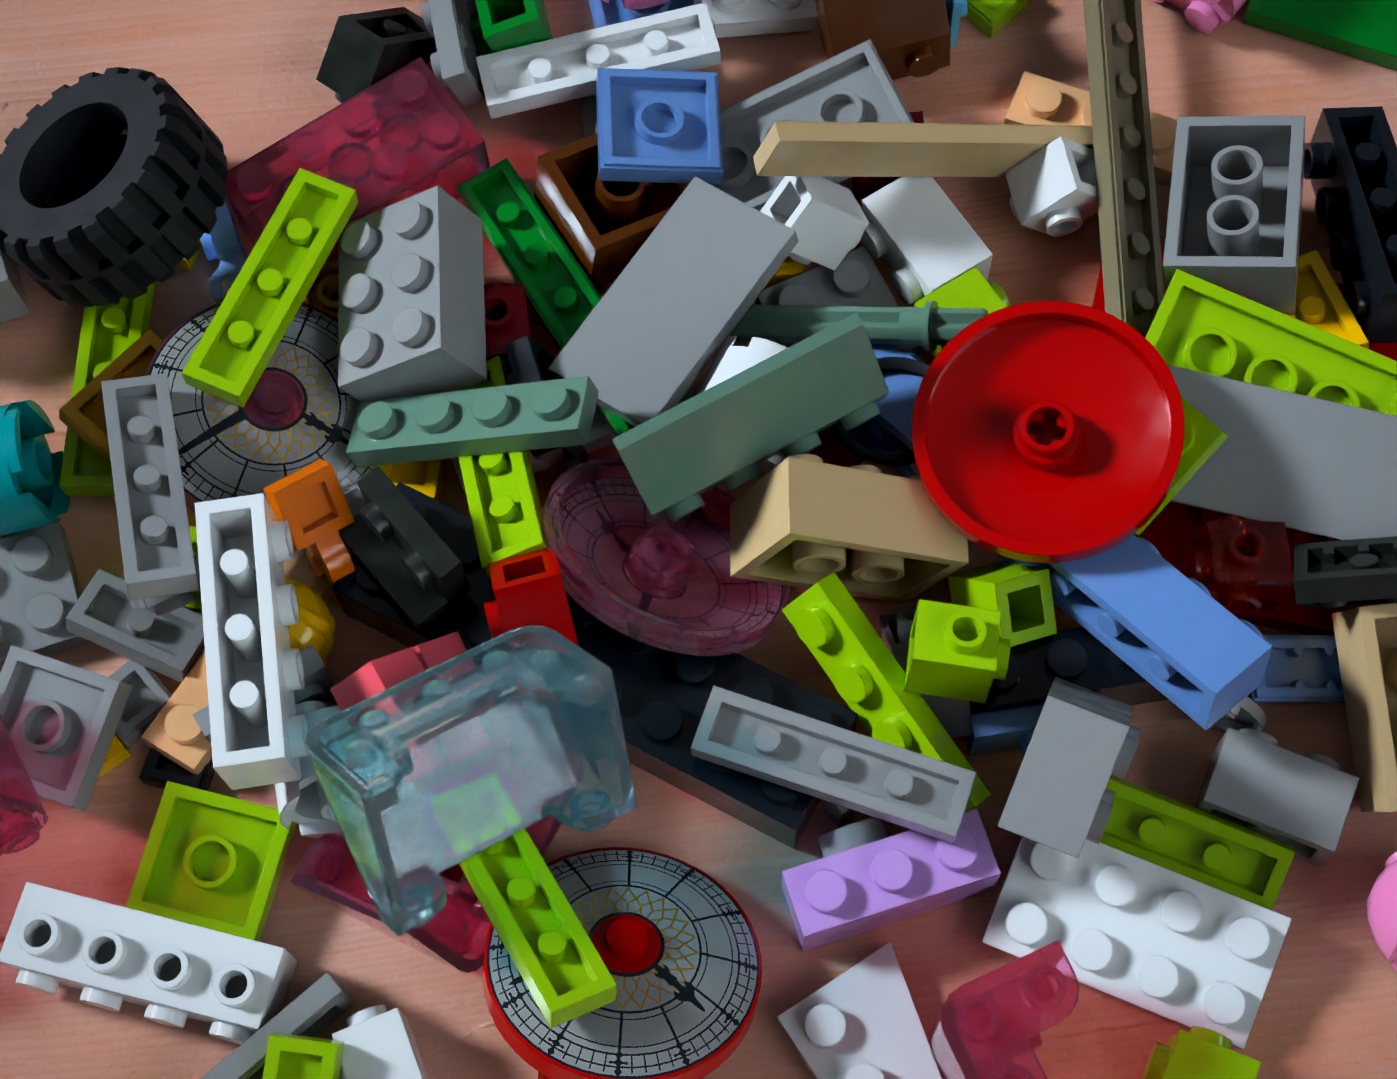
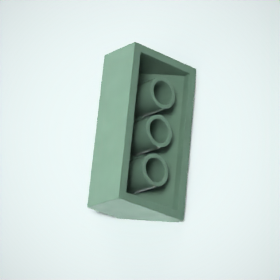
M856 312L622 433L612 440L652 518L665 513L671 523L704 506L705 503L700 494L724 482L728 492H731L759 478L764 474L759 463L782 452L786 458L791 455L805 454L820 446L822 442L817 433L841 422L847 432L878 416L881 412L876 403L884 399L889 390L865 327Z

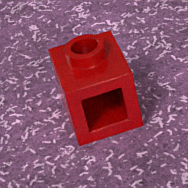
M554 547L488 563L496 600L484 602L485 613L493 642L506 639L512 663L527 659L532 662L548 661L558 657L566 649L579 646Z

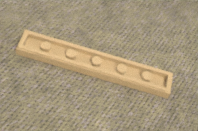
M776 121L753 156L757 176L1006 177V171L1060 136L1094 149L1092 126Z

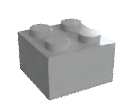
M1055 677L999 820L998 827L1075 858H1079L1086 839L1099 844L1113 808L1112 801L1115 795L1114 791L1106 788L1111 775L1122 779L1125 778L1139 741L1137 737L1140 729L1130 725L1133 706Z

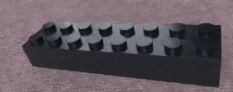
M401 482L397 484L396 487L462 562L471 590L424 627L417 628L353 554L351 559L355 571L337 580L332 587L346 615L409 648L458 631L485 688L795 849L821 799L691 756V745L713 685L856 732L857 713L735 651L713 655L682 653L663 649L630 637L597 618L576 601L566 589L565 593L579 646L566 649L561 655L548 661L532 662L527 659L512 663L506 639L493 642L484 602L496 599L492 582L481 567L472 519Z

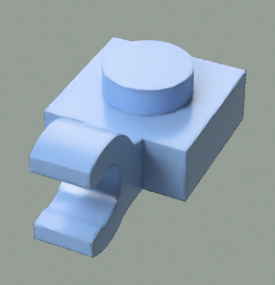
M226 197L224 205L217 207L215 210L217 222L210 234L204 233L200 238L208 261L216 259L220 261L218 269L212 274L209 282L210 292L217 305L223 302L228 289L232 286L247 260L240 231Z

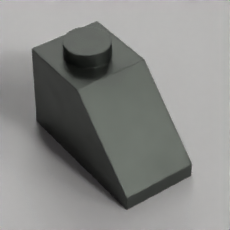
M405 7L339 16L316 80L335 91V98L339 102L353 109L366 110L368 107L392 103L431 61L430 55L437 52L435 37L433 38L429 34L423 18Z

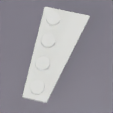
M891 942L777 1017L778 1024L814 1079H942Z

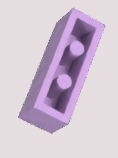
M975 809L963 814L954 844L909 830L783 870L781 889L802 952L993 891L1001 872L978 810Z

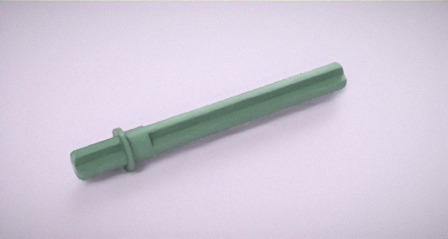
M927 301L925 307L751 305L728 336H737L736 341H751L752 337H757L773 342H800L857 312L871 344L923 345L925 351L934 352L937 345H946L961 330L988 315V312L983 308L938 307L936 301Z

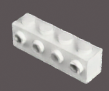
M264 493L195 503L213 769L231 790L301 780L300 757L310 755V737L305 715H296L294 690L304 689L305 679L300 651L298 648L290 649L288 625L299 623V609L294 585L292 583L285 584L283 562L292 561L294 555L289 523L287 520L278 521Z
M30 882L25 884L0 952V963L18 972L15 983L20 986L51 995L56 994L59 984L81 989L80 1001L119 1012L123 1001L146 1006L144 1018L181 1029L184 1028L187 1018L211 1024L209 1035L240 1045L282 1011L297 964V960L282 947Z

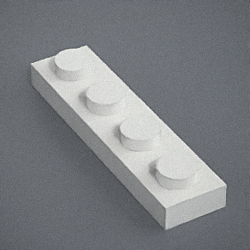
M704 2L478 56L476 61L490 118L494 119L596 94L597 68L694 71L721 64V53L707 3Z

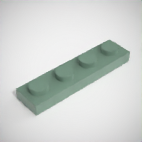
M589 376L362 401L358 406L346 454L358 468L457 458L461 456L586 445L589 442L599 391Z

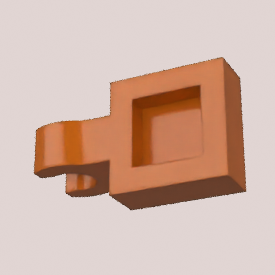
M319 459L263 488L278 521L287 520L289 523L293 550L299 552L306 548L308 560L316 575L320 576L326 572L328 580L334 583L355 571L352 559L338 530L355 522L331 463Z

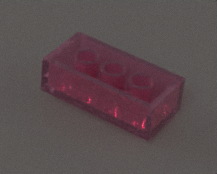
M420 57L228 170V180L224 182L227 189L226 199L235 220L255 246L299 168L356 190L359 203L347 222L348 224L437 185L458 200L460 196L456 186L490 168L484 139ZM339 238L326 261L339 259Z

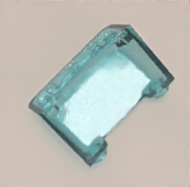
M531 625L507 631L316 724L306 737V746L312 767L380 919L397 936L427 924L435 915L441 912L447 903L445 883L439 875L441 872L549 815H552L562 824L571 828L592 832L605 828L611 821L638 807L612 669L557 631L546 626Z

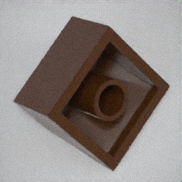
M817 0L820 38L827 60L870 39L892 80L907 76L924 77L934 73L939 68L950 66L951 32L945 0Z
M594 134L538 156L534 198L596 288L618 278L689 183L599 181L598 135Z

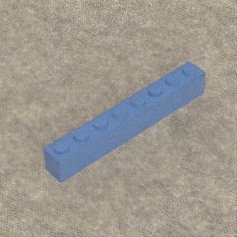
M874 344L872 346L876 358L906 357L923 362L917 354L911 351L906 352L898 344ZM901 369L881 370L889 390L887 396L876 403L881 414L850 431L874 450L890 453L913 451L912 415L916 395L924 376ZM916 463L892 466L905 478L919 475ZM1133 534L1106 551L1068 562L1036 563L998 555L1006 562L1049 568L1053 602L1204 730L1209 729L1262 683L1273 646L1264 640L1260 631L1253 624L1234 616L1212 598L1210 592L1202 583L1196 579L1187 578L1162 558L1156 547L1144 538L1136 537Z

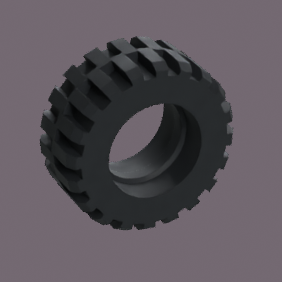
M114 67L106 68L103 75L91 72L80 76L78 83L72 86L64 84L52 92L50 100L42 106L37 104L26 114L28 119L19 129L13 128L4 140L7 146L2 154H0V250L57 300L66 301L69 305L82 307L119 304L121 297L135 299L147 293V287L156 281L163 283L176 273L173 268L184 258L189 261L200 248L197 242L204 233L210 234L217 222L215 210L217 207L224 205L227 193L226 183L224 182L228 180L227 157L224 155L223 144L211 128L164 78L157 77L153 72L141 69Z

